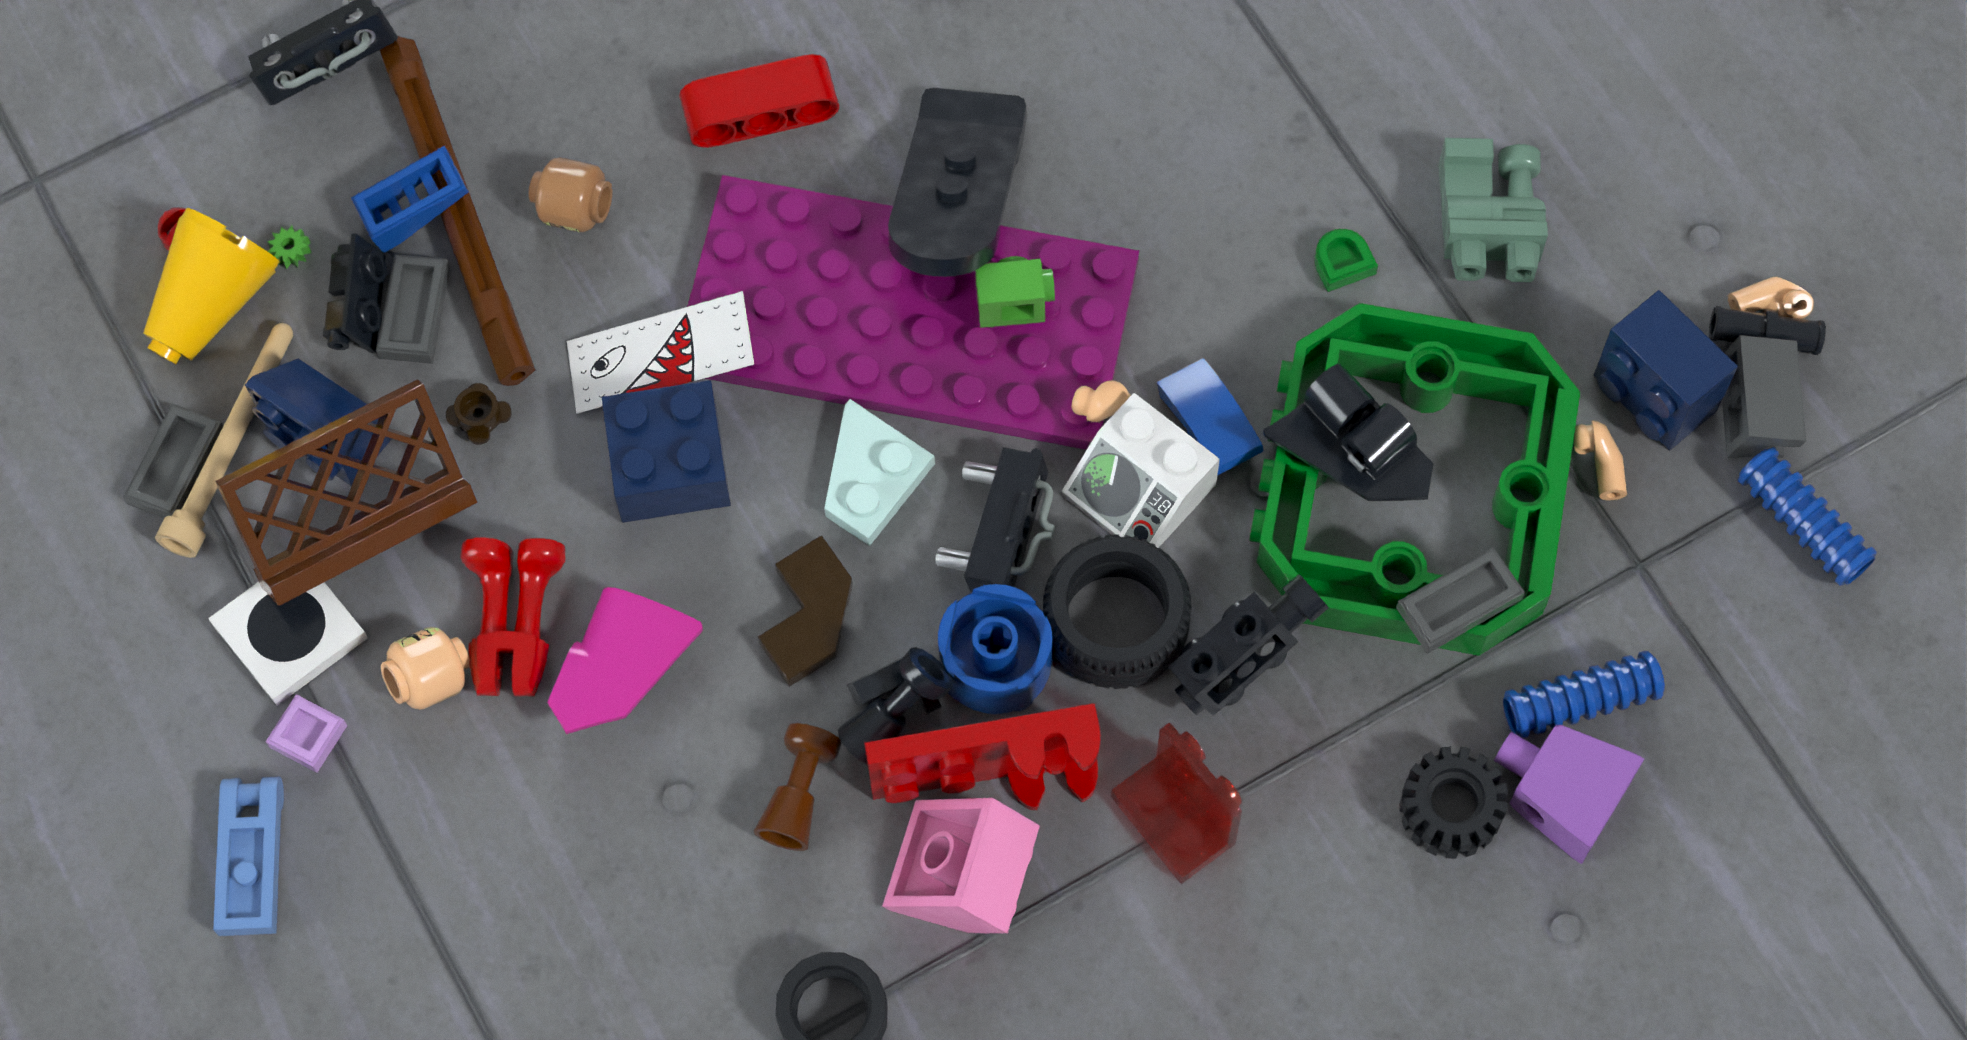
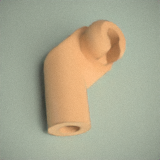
M1779 277L1768 278L1728 295L1730 309L1747 312L1772 309L1777 310L1778 316L1790 318H1806L1810 315L1814 306L1810 293L1802 287Z
M1111 380L1102 383L1096 390L1088 386L1079 387L1074 394L1071 407L1075 414L1087 416V421L1100 422L1113 416L1131 395L1123 384Z
M1593 420L1591 425H1576L1573 440L1574 450L1578 454L1594 452L1600 499L1618 500L1625 497L1627 489L1623 456L1607 426Z

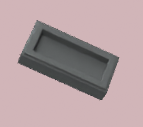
M394 254L376 350L379 359L433 364L450 271L447 259Z
M171 404L123 496L126 503L163 518L172 516L176 509L181 510L223 428L222 422Z
M1494 547L1399 600L1396 609L1428 654L1523 599L1525 592Z

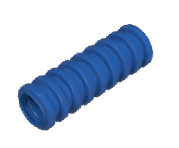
M1774 447L1764 449L1758 453L1740 471L1738 482L1742 486L1749 484L1752 487L1750 494L1755 499L1761 497L1764 500L1762 507L1766 511L1773 509L1776 512L1774 519L1778 523L1785 521L1788 524L1786 531L1791 536L1797 534L1800 537L1798 543L1802 548L1809 546L1813 550L1810 555L1815 561L1822 559L1825 562L1823 569L1827 573L1834 572L1837 575L1835 581L1839 586L1848 585L1853 582L1874 562L1877 554L1876 550L1873 547L1866 549L1862 545L1865 541L1860 534L1853 536L1850 533L1852 526L1848 522L1841 524L1838 521L1840 514L1835 509L1828 511L1826 508L1827 500L1824 497L1816 498L1813 495L1815 488L1811 484L1804 486L1801 483L1803 476L1799 472L1792 474L1789 471L1791 464L1786 459L1779 461L1777 459L1779 452Z
M1641 651L1638 653L1637 659L1627 655L1622 657L1620 664L1615 660H1610L1605 663L1603 669L1599 665L1590 666L1586 674L1582 670H1576L1572 672L1571 678H1567L1566 675L1556 676L1554 683L1546 679L1541 680L1537 688L1530 684L1524 685L1520 693H1517L1515 689L1507 690L1503 698L1504 713L1511 731L1525 739L1528 738L1529 731L1533 730L1535 734L1545 733L1546 726H1550L1553 729L1555 725H1563V721L1570 725L1577 724L1580 716H1583L1586 720L1594 719L1597 711L1602 715H1608L1612 713L1615 706L1619 710H1625L1629 708L1630 702H1633L1635 705L1645 704L1647 697H1650L1652 700H1659L1663 697L1665 690L1664 677L1657 659L1649 651Z

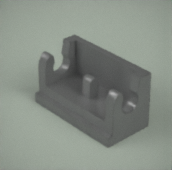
M1740 335L1724 352L1738 366L1722 399L1727 458H1738L1739 456L1754 458L1764 449L1772 447L1779 452L1777 458L1784 457L1783 447H1801L1806 442L1797 341Z

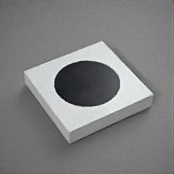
M257 582L208 618L213 627L276 706L368 639L365 631L325 582L280 606L275 603L262 589L260 583Z

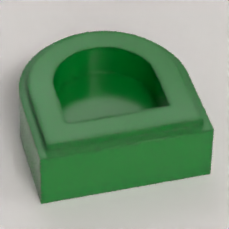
M1335 229L1323 235L1317 244L1314 263L1327 292L1377 274L1378 264L1368 244L1358 233L1348 229Z

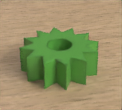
M291 226L286 231L281 227L280 234L272 233L275 239L267 241L270 247L268 252L280 261L278 265L284 263L287 269L292 263L298 268L299 261L307 262L304 255L312 253L308 246L311 242L309 237L305 236L302 229L295 231L293 226ZM294 245L292 249L285 250L286 246Z

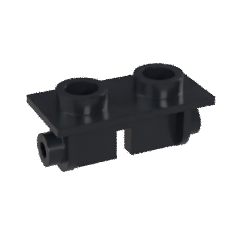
M356 233L351 234L350 244L339 245L337 252L331 256L328 292L334 297L345 296L344 299L327 302L323 336L328 339L327 346L334 350H346L349 348V342L355 341L369 352L375 353L378 330L382 322L380 308L383 281L387 274L386 256Z

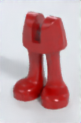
M472 538L463 542L460 557L462 563L479 577L483 590L480 632L468 644L470 671L477 696L500 695L503 655L505 653H513L511 668L513 694L515 697H535L549 653V644L540 639L542 602L545 588L550 578L557 574L566 562V548L562 543L546 538H530L518 544L517 567L520 578L518 611L514 631H507L508 589L513 571L514 552L507 543L494 538Z

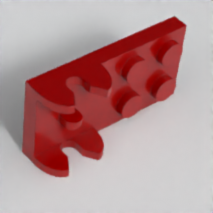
M1095 703L865 742L873 800L885 798V801L888 803L907 802L917 798L919 792L939 788L944 793H960L975 787V782L1008 777L1011 790L1019 803L1029 810H1037L1045 794L1043 776L1046 772L1052 775L1063 772L1067 788L1081 802L1087 801L1093 795L1098 780L1097 757L1100 749V727Z

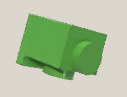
M1012 256L1001 259L998 263L985 264L975 270L980 328L1045 322V302L1055 301L1052 268L1042 269L1041 259L1028 260L1024 257Z

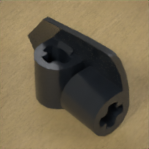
M1341 364L1330 367L1311 384L1306 391L1303 404L1263 430V435L1267 439L1367 501L1428 500L1434 463L1417 447V435L1413 427L1394 406L1389 403H1384L1380 406L1374 397Z

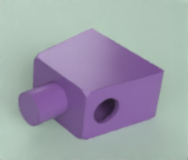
M1555 725L1541 749L1510 732L1494 761L1522 778L1510 801L1512 808L1570 857L1582 864L1634 779L1644 758L1566 726Z

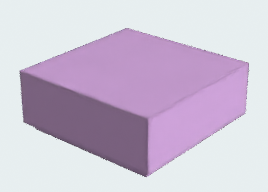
M296 694L265 742L269 748L318 773L346 729L347 724L344 719Z

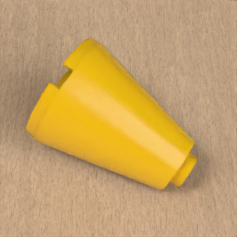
M186 208L182 217H179L143 334L152 339L147 348L174 364H177L181 356L192 361L274 275L275 269L280 262L276 257L244 236L240 238L226 229L227 226L191 208Z

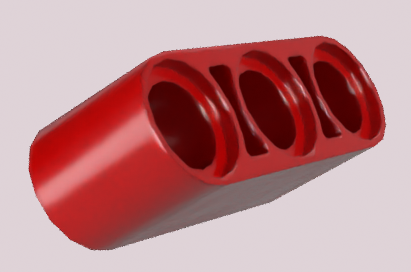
M815 54L802 55L701 78L685 85L679 94L690 140L693 145L703 148L717 147L817 124L832 118L839 111L840 107L828 62L825 57Z

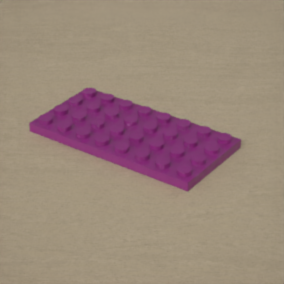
M722 175L687 307L743 291L754 365L704 379L843 405L851 399L865 409L1079 449H1088L1097 432L1104 425L1105 419L1100 422L1087 421V416L1077 415L1073 412L1071 407L1076 390L1081 386H1088L1096 390L1102 383L1114 380L1140 250L1001 225L996 253L988 263H998L1001 259L1012 256H1020L1028 260L1041 259L1042 269L1052 268L1055 301L1045 302V322L980 328L975 271L950 277L928 276L907 269L892 256L889 249L888 223L893 206Z

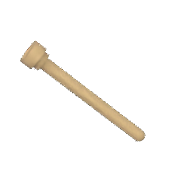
M279 323L273 327L245 384L252 376L279 366L293 338V330L288 324ZM245 384L182 509H176L172 516H166L155 536V540L162 547L180 556L196 557L206 537L202 531L205 526L202 518L218 488L215 481L224 476L254 416L252 408L255 404Z

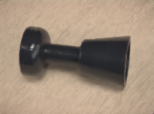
M913 647L903 656L899 663V669L904 681L887 700L883 698L875 699L839 727L838 736L842 744L853 756L866 765L868 764L865 742L898 737L906 725L904 714L921 696L931 700L940 699L952 688L953 679L949 672L946 671L947 669L944 668L939 660L925 650Z

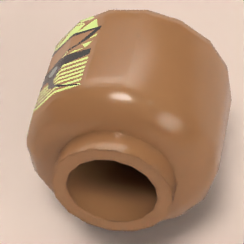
M563 157L554 158L547 163L542 172L536 171L529 186V200L535 203L537 216L544 224L576 232H586L591 230L596 223H602L606 219L612 202V185L609 181L605 180L603 171L595 164Z

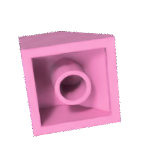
M994 798L916 800L882 907L896 913L966 933H1008L1011 920L1016 911L1017 900L1026 870L1032 858L1033 847L1040 825Z

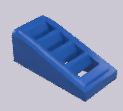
M443 146L354 195L351 199L371 240L385 253L404 242L469 191L448 150ZM439 169L448 184L440 190L431 176ZM423 182L429 196L420 200L415 188ZM406 195L411 206L402 210L398 201ZM389 208L393 216L384 220L382 213Z

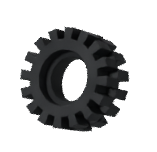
M1451 746L1440 748L1439 754L1436 756L1433 755L1432 751L1422 757L1419 765L1417 763L1414 764L1402 790L1399 812L1404 813L1401 821L1406 831L1411 828L1413 831L1411 840L1417 846L1424 841L1429 845L1427 852L1435 856L1438 850L1447 851L1446 858L1456 859L1459 852H1465L1466 857L1476 854L1478 847L1482 846L1484 849L1491 843L1507 811L1508 802H1505L1508 794L1506 783L1501 785L1499 783L1502 773L1497 766L1490 770L1486 766L1489 758L1481 753L1477 760L1469 757L1471 750L1469 748L1461 747L1458 754L1451 753ZM1448 783L1462 785L1470 791L1475 800V812L1471 817L1461 822H1451L1441 818L1432 806L1431 798L1435 789Z

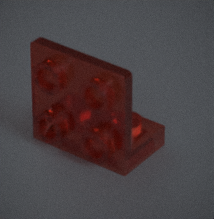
M1169 722L1159 731L1157 756L1111 790V798L1180 884H1182L1235 845L1242 810L1239 807L1242 804V799L1226 777L1221 775L1216 779L1203 763L1206 759L1205 753L1195 738L1187 731L1179 734Z

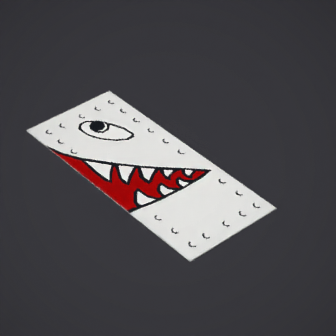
M743 291L567 341L576 414L603 407L602 397L682 385L754 365Z

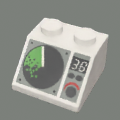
M1133 393L1097 432L1064 486L1061 496L1109 534H1119L1120 537H1124V535L1135 536L1139 540H1147L1159 548L1216 486L1220 459L1145 400Z

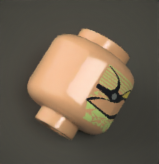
M428 627L393 642L387 651V661L381 664V672L389 693L397 703L402 704L406 702L411 708L421 710L461 692L465 684L464 670L470 667V659L464 644L458 637L450 639L441 629Z

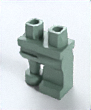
M1445 138L1439 161L1444 237L1443 253L1444 259H1451L1455 278L1461 281H1477L1482 279L1486 272V260L1505 261L1506 279L1511 282L1534 281L1538 262L1541 260L1548 237L1546 207L1543 201L1539 198H1534L1531 181L1541 171V153L1539 149L1531 145L1516 144L1500 150L1498 153L1499 174L1509 181L1508 195L1492 196L1493 139Z

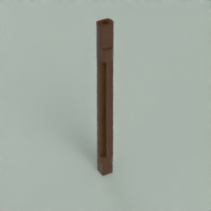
M398 36L394 43L379 51L394 92L399 99L418 155L421 159L445 146L466 185L432 93L430 81L415 40ZM440 169L431 175L439 190L448 185ZM468 192L440 215L472 301L471 305L499 382L505 386H514L524 381L536 369L510 298L503 286L470 193Z

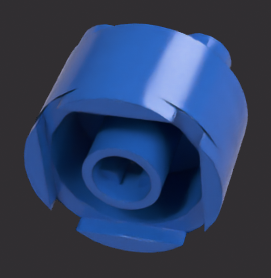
M983 585L973 589V593L963 597L958 602L957 600L954 601L945 611L939 625V661L953 679V686L948 691V694L953 699L978 712L988 714L1020 712L1032 704L1048 681L1052 665L1051 626L1047 617L1036 605V601L1026 592L1008 585ZM993 645L1003 647L998 654L990 653Z

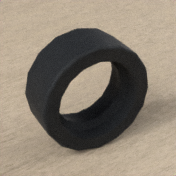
M821 952L801 960L785 975L776 994V1019L784 1040H813L801 1028L797 1018L798 1003L806 989L814 982L825 978L844 979L853 983L863 994L867 1004L866 1019L861 1030L850 1040H882L887 1029V998L879 976L863 960L844 952Z

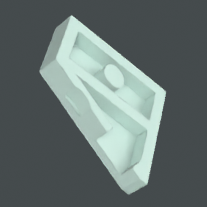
M849 399L844 407L824 507L825 517L870 546L935 465L934 455Z

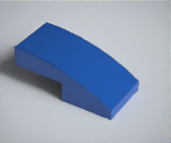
M1204 358L1157 382L1160 398L1183 424L1187 434L1220 459L1218 475L1264 452L1259 437L1242 409Z

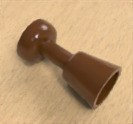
M791 723L787 727L784 742L786 748L796 758L787 785H780L776 788L754 829V834L761 840L774 846L794 851H805L809 846L814 808V797L808 792L817 764L829 763L836 759L842 742L839 737L820 727L803 723Z

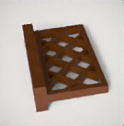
M418 379L215 481L255 566L253 570L262 589L278 606L478 503L471 485L462 477L424 384ZM415 400L420 415L412 435L389 429L396 409ZM378 419L377 424L370 423V422H372V421ZM358 428L373 432L362 461L338 454L346 434ZM427 431L432 442L424 440ZM385 437L408 443L397 471L374 465ZM328 444V447H327L326 450L320 448V447H322V446ZM420 448L436 452L443 466L442 470L425 479L409 475ZM306 454L323 458L312 486L288 479L295 460ZM335 462L358 469L347 497L324 490ZM278 469L276 475L269 474ZM370 473L393 480L386 499L374 505L359 501ZM255 480L272 484L261 512L242 507L235 490ZM405 484L411 485L404 489ZM284 488L308 495L298 522L273 516ZM320 499L344 505L337 524L326 530L309 526ZM356 509L361 511L354 515ZM248 518L257 521L254 531ZM269 525L294 531L287 549L267 560L261 545ZM305 535L311 536L310 538L304 540Z

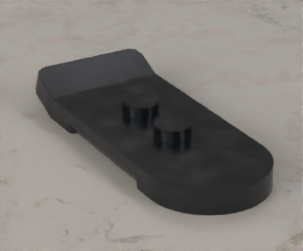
M943 88L926 89L922 94L917 124L888 223L889 249L895 260L902 266L928 276L950 277L975 271L992 259L997 250L1005 205L1015 165L1018 163L1023 144L1027 119L1024 98L1017 95Z

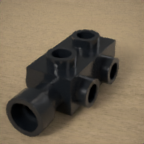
M1300 574L1282 588L1285 594L1270 607L1255 592L1245 600H1240L1231 605L1223 614L1220 622L1204 636L1193 639L1181 650L1179 657L1168 666L1181 682L1174 691L1196 716L1204 709L1214 716L1224 706L1237 703L1242 698L1245 688L1264 671L1278 667L1283 663L1287 652L1299 642L1292 635V632L1307 619L1311 622L1315 621L1329 608ZM1275 642L1272 652L1261 656L1263 646L1267 643ZM1232 679L1230 688L1223 693H1218L1220 684L1224 680Z

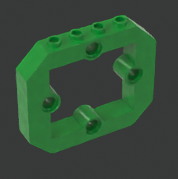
M1358 303L1297 341L1293 362L1282 360L1276 392L1287 394L1284 411L1273 409L1270 425L1303 404L1304 396L1311 384L1323 372L1336 364H1341L1352 376L1400 384V395L1404 402L1411 409L1421 413H1434L1442 410L1450 403L1453 393L1529 407L1521 460L1509 464L1503 470L1492 500V511L1497 521L1505 528L1510 529L1505 565L1522 587L1525 594L1519 602L1439 647V649L1480 656L1543 615L1550 598L1580 391L1533 333ZM1431 372L1436 374L1441 381L1428 383L1423 381L1418 374ZM1277 446L1275 460L1264 458L1258 491L1269 493L1266 510H1254L1249 541L1260 543L1256 563L1281 596L1285 594L1282 588L1300 574L1329 607L1315 621L1311 622L1307 619L1303 624L1421 645L1396 609L1399 600L1443 575L1427 572V561L1423 553L1414 545L1404 541H1392L1382 545L1375 552L1372 562L1305 550L1315 489L1325 482L1327 476L1307 463L1297 461L1292 457L1291 453ZM1515 489L1528 491L1534 496L1535 501L1521 502L1512 495L1511 491ZM1389 570H1398L1403 572L1410 582L1396 585L1389 582L1383 573Z

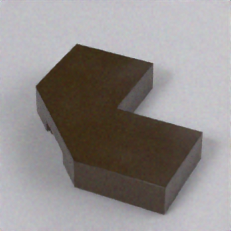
M822 535L775 564L777 573L802 609L758 636L759 644L789 687L837 657L845 612L852 591V577Z

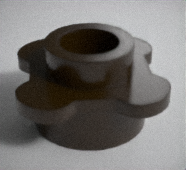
M483 383L472 384L457 396L454 405L449 406L446 410L448 424L453 427L459 426L468 433L469 441L475 445L487 443L491 437L490 433L500 423L508 422L512 415L510 405L506 401H498L494 393ZM482 410L484 414L482 417L477 418L474 416L475 411Z

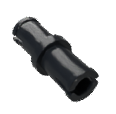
M1716 306L1712 311L1709 324V339L1711 341L1734 342L1740 335L1797 341L1799 352L1811 353L1812 355L1821 353L1826 334V325L1822 320L1812 321L1778 316L1777 310L1763 309L1761 313Z

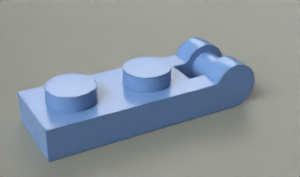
M280 776L262 777L260 783L243 784L240 778L221 780L213 928L218 936L277 933L281 810L284 803L283 781ZM259 806V817H241L243 807Z

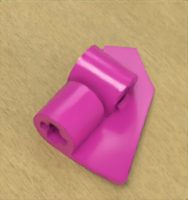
M604 588L582 642L576 641L570 648L547 702L565 733L569 734L626 718L674 662L702 633L703 626L701 622L643 596L618 588Z

